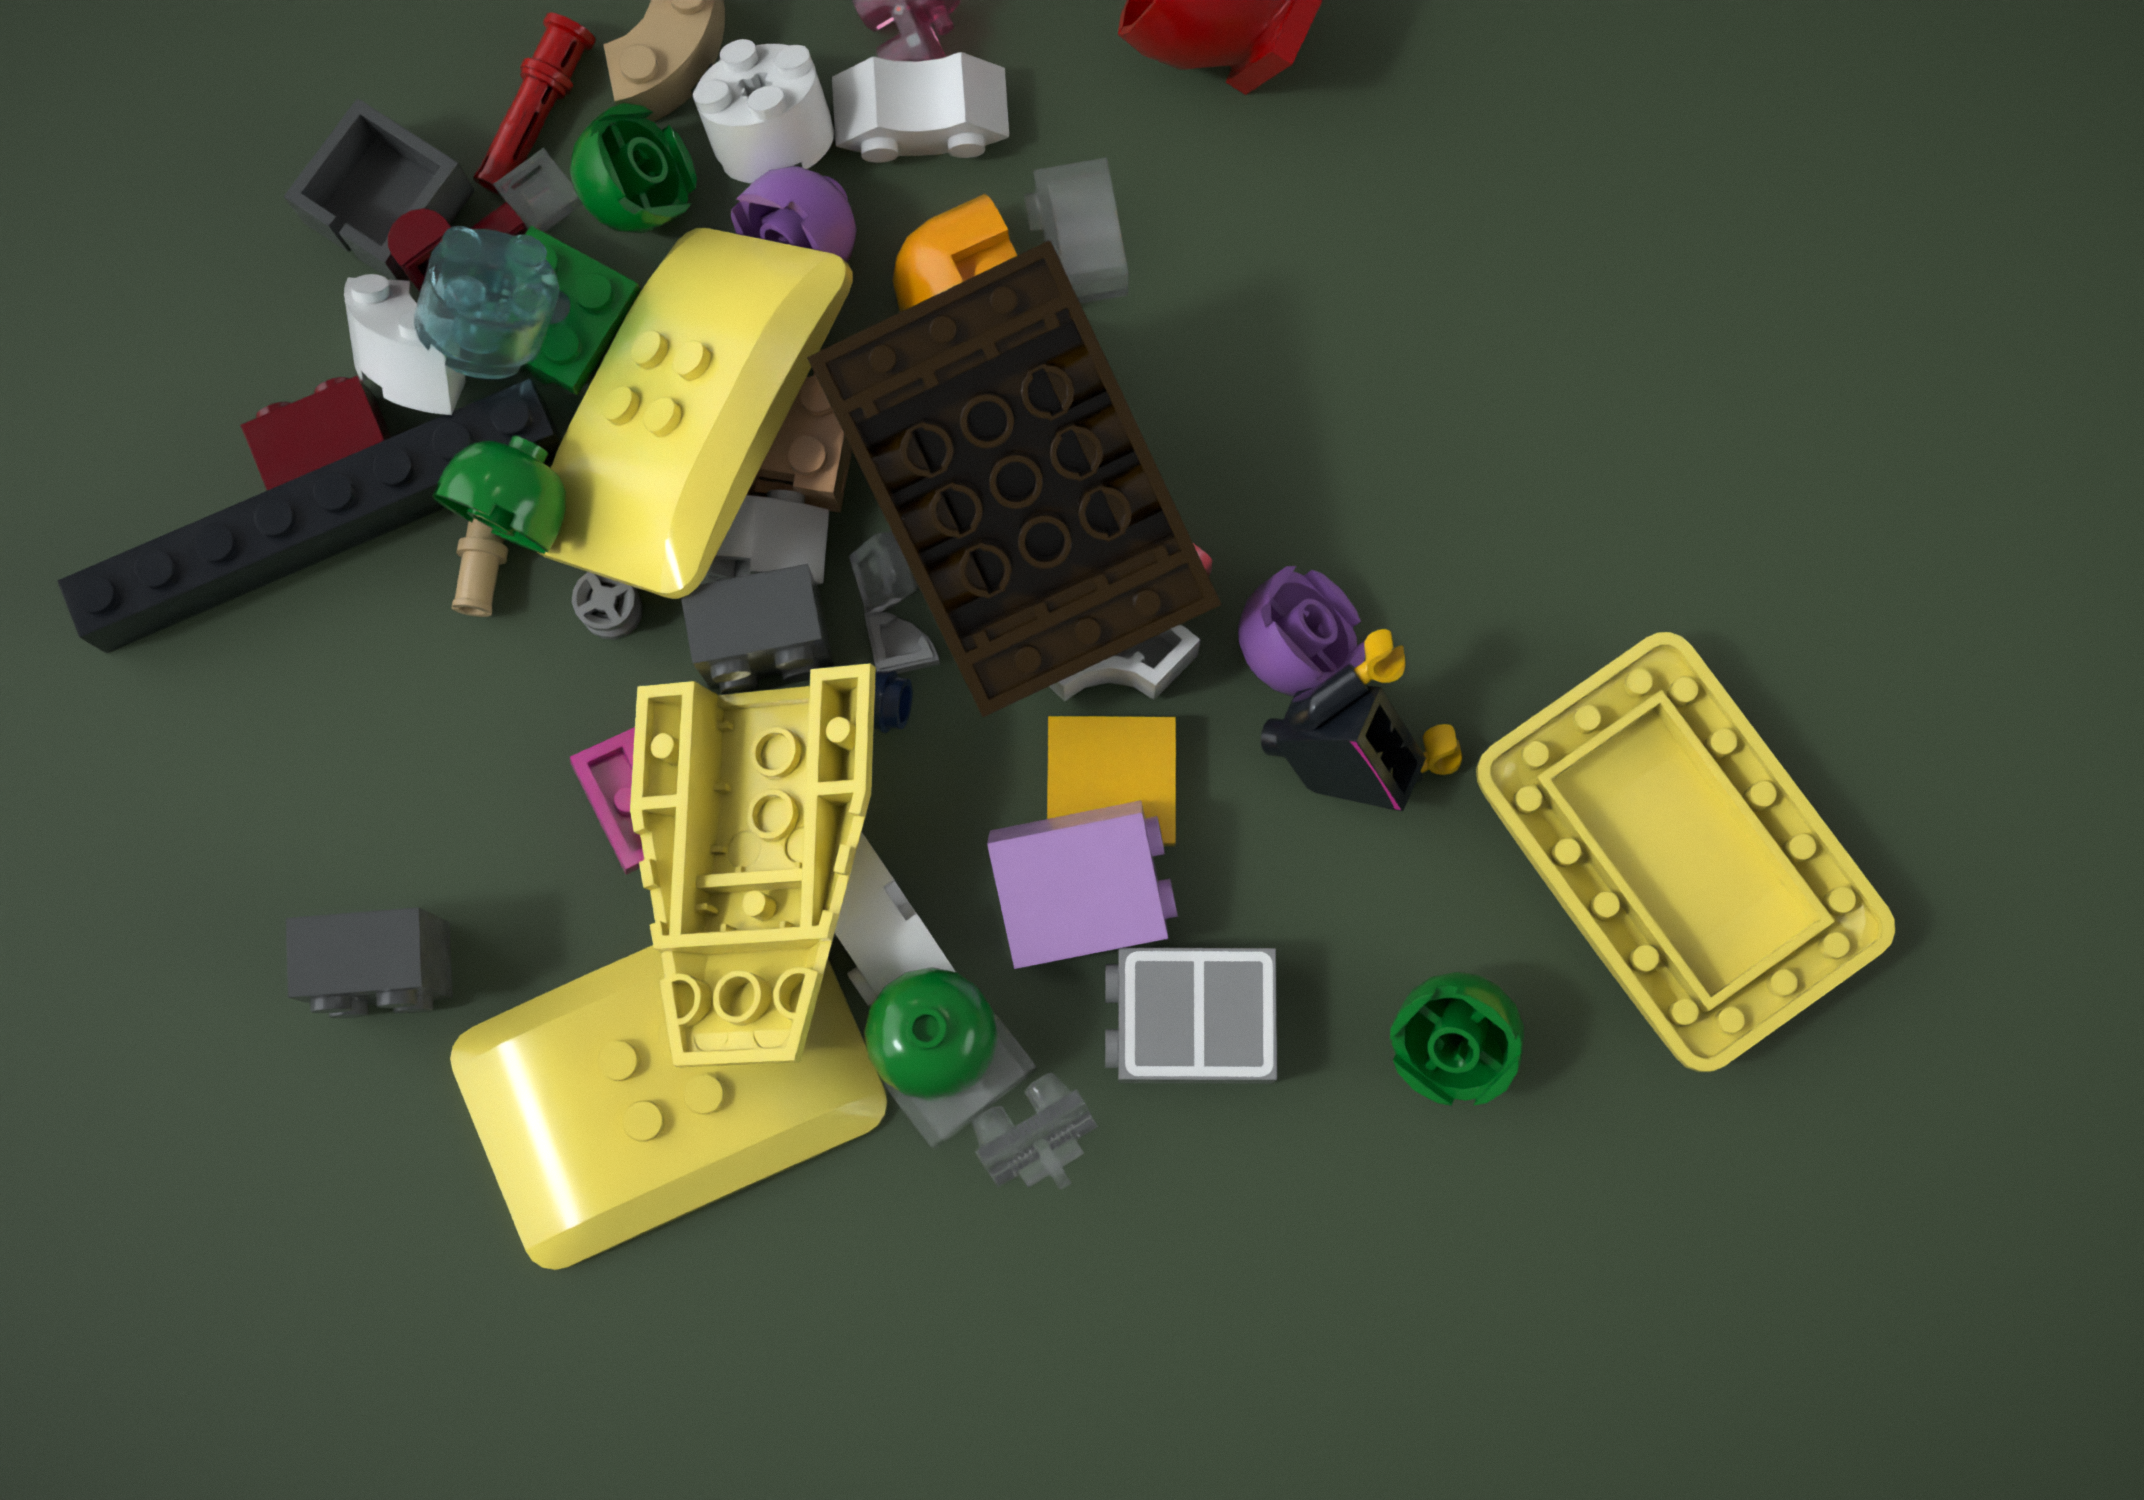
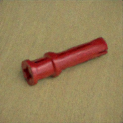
M550 12L546 14L543 20L546 30L532 58H524L520 66V76L523 82L501 122L480 167L473 175V180L477 184L502 197H509L517 176L557 98L563 99L565 95L570 94L573 88L570 78L584 51L592 50L596 43V38L589 30L568 17Z

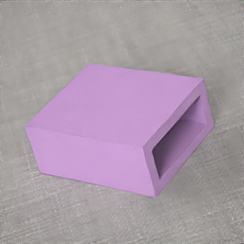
M1142 800L990 830L987 845L1014 969L1168 939L1166 919L1178 917L1171 879L1158 881L1153 856L1165 854L1158 817L1145 818Z

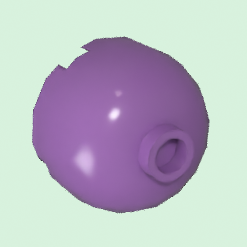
M798 166L769 170L756 179L736 199L739 202L731 209V219L736 234L833 253L846 262L852 256L857 232L854 216L848 203L846 192L837 181L828 176H823Z
M1286 566L1261 584L1247 599L1238 624L1239 644L1250 669L1270 688L1288 696H1294L1298 691L1316 687L1349 663L1357 667L1365 659L1364 641L1357 645V637L1353 630V627L1360 623L1361 620L1350 600L1324 574L1312 569L1307 574L1302 575L1293 572L1296 566Z

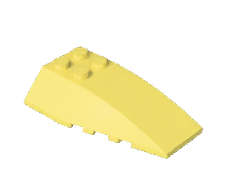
M870 663L811 669L810 686L723 695H718L695 681L637 687L630 813L633 831L641 837L644 860L639 862L643 888L650 890L655 923L650 924L653 948L661 953L665 979L660 980L659 983L673 1064L676 1067L801 1062L871 797L876 667Z

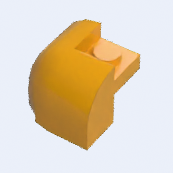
M983 194L932 217L907 236L896 256L892 279L900 312L1017 256L1009 239L1008 228L989 196Z

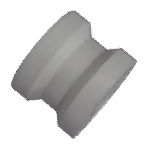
M587 572L577 581L573 589L572 605L575 614L592 634L602 639L616 640L629 635L637 628L642 618L643 603L640 594L633 586ZM617 599H619V606L616 611L615 606L617 604Z

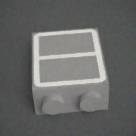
M1119 948L1118 964H1106L1105 1003H1118V1029H1105V1068H1118V1083L1273 1084L1277 1080L1276 948Z

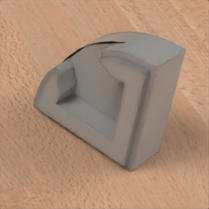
M887 612L864 613L876 671L895 670L899 674L940 665L933 643L914 624Z

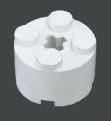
M747 39L736 40L725 45L720 51L721 60L705 72L693 93L694 101L715 157L722 164L724 172L737 181L752 184L769 170L794 166L800 162L805 169L816 164L829 150L835 132L831 121V114L809 50L802 45H755Z

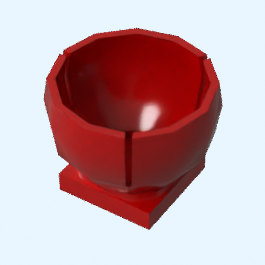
M1127 0L1121 13L1118 36L1143 56L1178 70L1230 66L1232 70L1225 83L1246 95L1293 64L1323 0Z

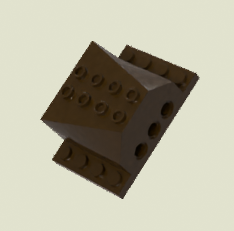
M1051 240L807 357L982 717L992 714L1222 605Z

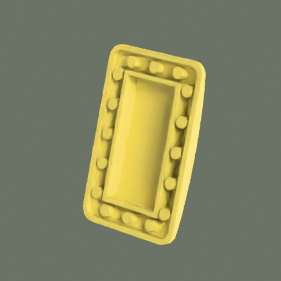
M695 228L679 238L635 299L561 441L551 469L560 476L565 488L566 514L560 532L549 552L539 554L545 558L666 598L679 599L693 592L705 578L811 369L807 357L820 351L849 294L853 283V271L849 264L833 253L710 228Z
M1658 632L1646 637L1495 742L1479 759L1476 767V779L1487 801L1596 954L1675 1058L1686 1068L1696 1072H1712L1726 1066L1880 956L1892 943L1895 935V919L1889 907L1693 646L1682 636L1671 632Z
M653 945L471 1027L458 1037L452 1047L450 1057L452 1071L525 1251L533 1262L542 1268L553 1270L571 1267L861 1137L880 1125L886 1115L888 1105L886 1091L877 1070L868 1058L866 1044L829 959L826 963L801 1062L686 1068L674 1066L659 983L660 980L665 979L661 953L655 950Z

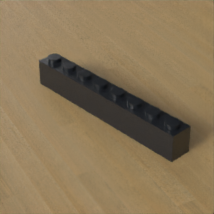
M529 378L454 410L452 415L440 416L59 579L57 582L79 638L101 651L109 653L446 508L436 501L432 495L438 486V481L450 461L457 453L470 444L490 440L509 445L512 437L518 436L546 450L548 456L544 464H548L554 461L562 439L545 400Z

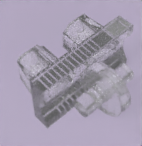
M1048 1073L1031 1083L1024 1091L1037 1112L1035 1115L1014 1126L1003 1106L990 1108L972 1121L978 1143L981 1147L975 1152L998 1188L1018 1175H1021L1029 1188L1050 1174L1060 1191L1072 1183L1062 1167L1084 1154L1076 1140L1098 1127L1077 1089L1070 1093L1069 1089L1053 1073Z

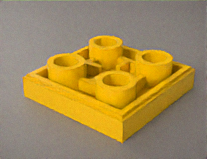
M1048 716L1047 819L1142 800L1145 818L1158 817L1163 845L1175 847L1176 717Z

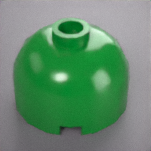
M621 103L608 108L586 127L575 142L571 156L570 174L574 190L583 206L600 223L614 231L646 233L673 221L687 211L691 203H688V194L696 189L697 176L692 157L679 134L670 125L661 130L653 121L647 119L649 115L654 113L653 111L644 106L630 103Z
M513 436L509 445L486 440L470 444L453 457L438 481V486L432 495L441 505L471 523L475 519L492 528L491 533L521 547L543 554L549 552L552 544L555 542L566 514V491L560 476L544 464L548 452L540 446L518 436Z
M934 967L905 972L885 985L870 1006L864 1031L868 1058L882 1080L905 1096L926 1101H936L956 1096L978 1083L992 1063L998 1038L993 1009L979 987L957 972Z
M1452 972L1433 976L1409 993L1395 1016L1390 1028V1041L1392 1040V1046L1395 1051L1393 1062L1397 1073L1415 1092L1438 1104L1452 1106L1454 1099L1463 1101L1475 1099L1473 1106L1485 1104L1505 1092L1518 1072L1523 1053L1524 1024L1518 1008L1498 984L1481 975Z

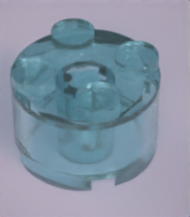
M454 226L447 229L443 234L442 241L438 243L430 256L414 312V327L420 342L428 351L432 344L439 352L447 357L446 366L458 373L475 378H507L517 374L521 365L530 360L532 363L539 355L559 296L558 279L552 266L546 259L547 251L545 246L539 240L528 235L512 236L500 231L470 229L464 226Z

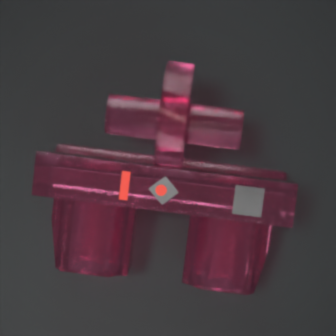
M852 0L861 20L873 32L880 30L892 21H895L900 31L898 35L876 47V53L879 58L892 61L919 62L946 57L931 23L934 24L938 35L951 32L954 29V24L949 14L957 8L960 0Z

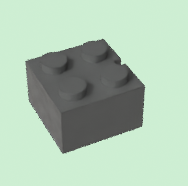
M357 98L283 197L304 224L347 252L352 250L359 260L388 279L409 281V277L394 259L388 248V233L392 224L401 215L411 210L425 208L436 211L450 225L475 190L458 162Z
M808 564L700 584L689 595L681 598L692 663L710 689L720 688L722 694L749 692L759 687L758 680L766 679V676L773 674L783 675L784 682H801L810 680L811 669L834 665L821 593Z
M416 907L286 918L288 998L304 1003L309 1002L311 1013H329V1018L369 1016V1005L376 1004L378 1008H393L394 1013H420L433 1011V1000L453 998L450 922Z

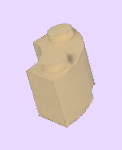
M651 0L644 18L627 35L603 44L615 104L630 103L644 106L654 112L647 119L655 122L685 103L692 96L691 89L704 75L710 63L714 65L719 54L725 28L724 0Z

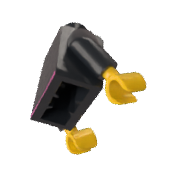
M1380 629L1372 632L1364 641L1366 660L1357 667L1349 663L1320 685L1296 692L1284 719L1270 718L1267 720L1261 732V746L1264 753L1269 756L1285 757L1306 788L1314 793L1391 810L1404 811L1414 785L1424 780L1422 773L1430 770L1439 775L1452 774L1461 765L1462 753L1459 740L1456 738L1455 729L1449 724L1436 725L1424 733L1423 743L1425 752L1423 753L1382 688L1367 685L1371 680L1381 683L1396 681L1403 675L1405 670L1404 647L1400 645L1393 649L1391 631Z

